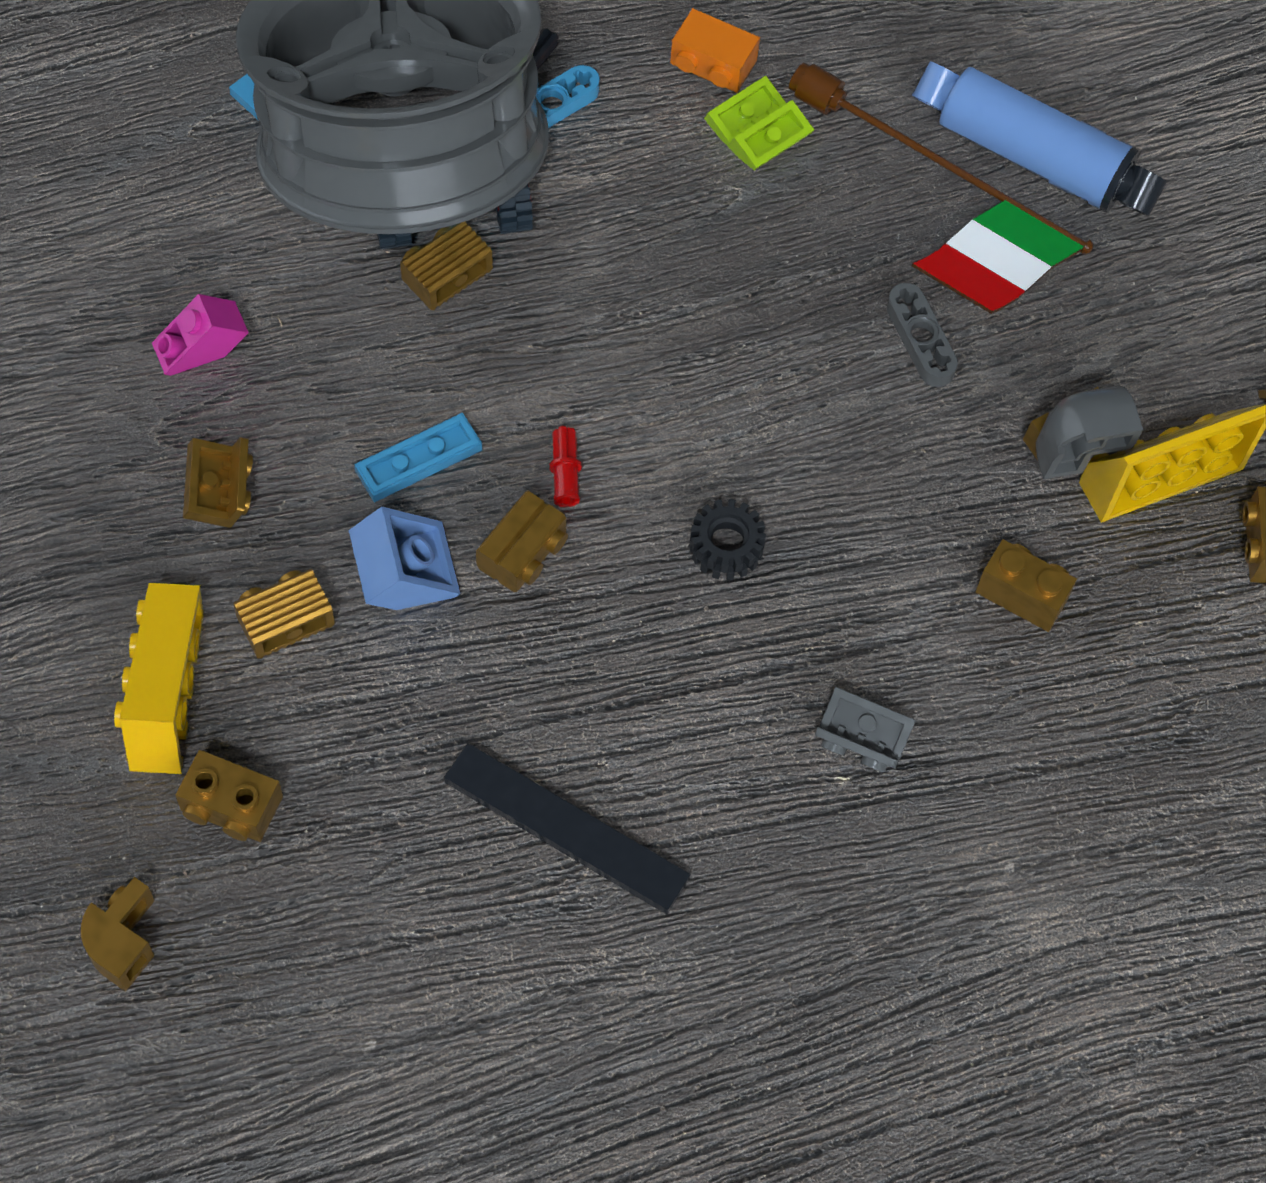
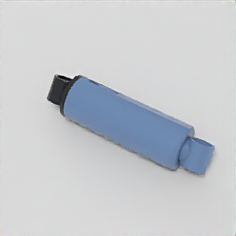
M930 61L912 95L919 101L941 111L939 122L944 128L1048 180L1049 184L1088 201V204L1106 213L1118 201L1143 215L1149 216L1168 182L1151 171L1136 165L1140 156V149L1124 141H1119L1084 121H1078L973 67L966 68L959 76L945 67Z

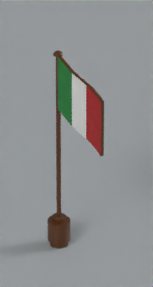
M803 62L793 74L788 89L794 92L795 98L824 115H827L831 110L837 112L840 107H843L1002 201L971 220L939 250L922 260L912 263V267L992 314L1002 310L1018 300L1054 267L1079 252L1088 254L1093 250L1091 240L1085 242L846 101L847 92L843 90L845 82L815 64L809 66Z

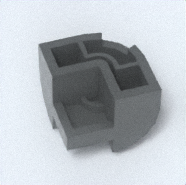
M1118 385L1080 391L1061 400L1049 412L1036 441L1037 459L1043 479L1080 474L1084 472L1093 455L1133 449L1143 432V427L1133 398L1125 387Z

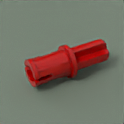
M559 426L558 429L552 432L553 460L549 463V470L554 474L553 499L554 504L557 506L572 507L580 502L578 473L582 470V463L577 459L576 430L566 426Z

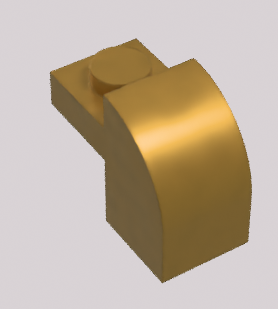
M135 877L127 886H120L109 899L106 912L91 902L84 913L81 923L82 943L93 965L104 977L125 992L154 957L149 943L131 931L154 903L149 887Z

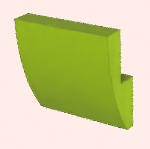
M767 76L762 77L715 107L704 118L729 149L754 171L812 134L815 130L793 100L788 103L785 102Z

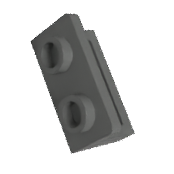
M835 687L821 724L815 732V736L823 739L821 747L845 756L847 749L863 755L860 763L884 773L887 766L894 769L897 767L916 720Z

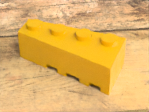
M148 583L145 600L139 599L136 620L139 630L138 633L131 634L129 643V655L133 659L131 667L125 666L123 669L122 691L125 693L124 701H117L114 714L115 727L122 729L129 771L182 774L184 759L181 757L179 739H187L189 724L187 720V699H192L193 662H197L204 613L199 585Z

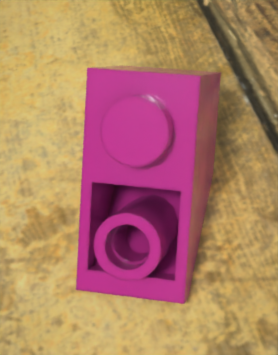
M198 294L152 342L164 374L172 376L224 358L249 332L235 301Z

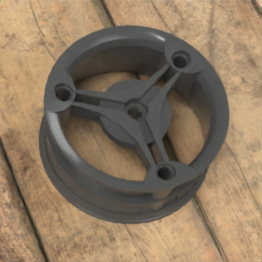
M251 0L244 9L237 25L236 45L241 64L254 82V108L261 124L256 143V160L261 179L267 189L279 202L302 217L332 228L368 234L415 233L452 226L485 214L514 197L536 175L543 164L549 145V126L546 114L536 98L538 70L533 52L541 31V11L538 0ZM418 87H436L462 91L435 101L395 108H352L329 104L366 92H377L394 97L405 95Z

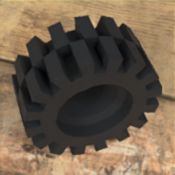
M721 499L714 501L713 509L707 504L702 507V513H697L694 518L689 544L690 552H693L692 560L695 564L701 562L700 570L705 574L709 569H712V578L719 579L721 572L726 573V580H734L735 572H738L740 578L747 576L748 568L753 571L758 565V560L761 561L766 533H764L765 524L764 521L758 522L760 514L756 510L750 514L748 513L749 505L744 502L740 508L735 507L736 500L728 499V506H723ZM732 529L741 534L743 544L737 550H722L713 544L711 537L717 530Z

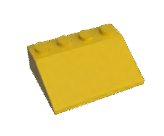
M1266 404L1231 410L1217 416L1213 413L1207 414L1195 421L1194 424L1182 429L1177 426L1171 427L1152 440L1146 442L1144 440H1137L1133 449L1122 450L1111 455L1103 453L1092 457L1080 478L1079 484L1100 522H1105L1243 470L1266 429Z

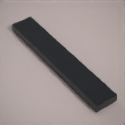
M467 743L444 776V783L666 915L690 880L691 874L469 743Z

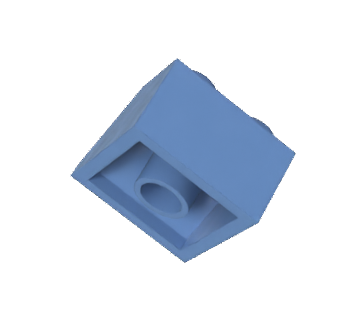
M381 506L349 530L366 604L400 610L447 600L460 595L442 521Z

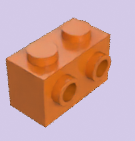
M692 8L672 39L670 64L677 66L684 72L693 73L709 80L718 87L727 88L738 93L757 62L760 37Z

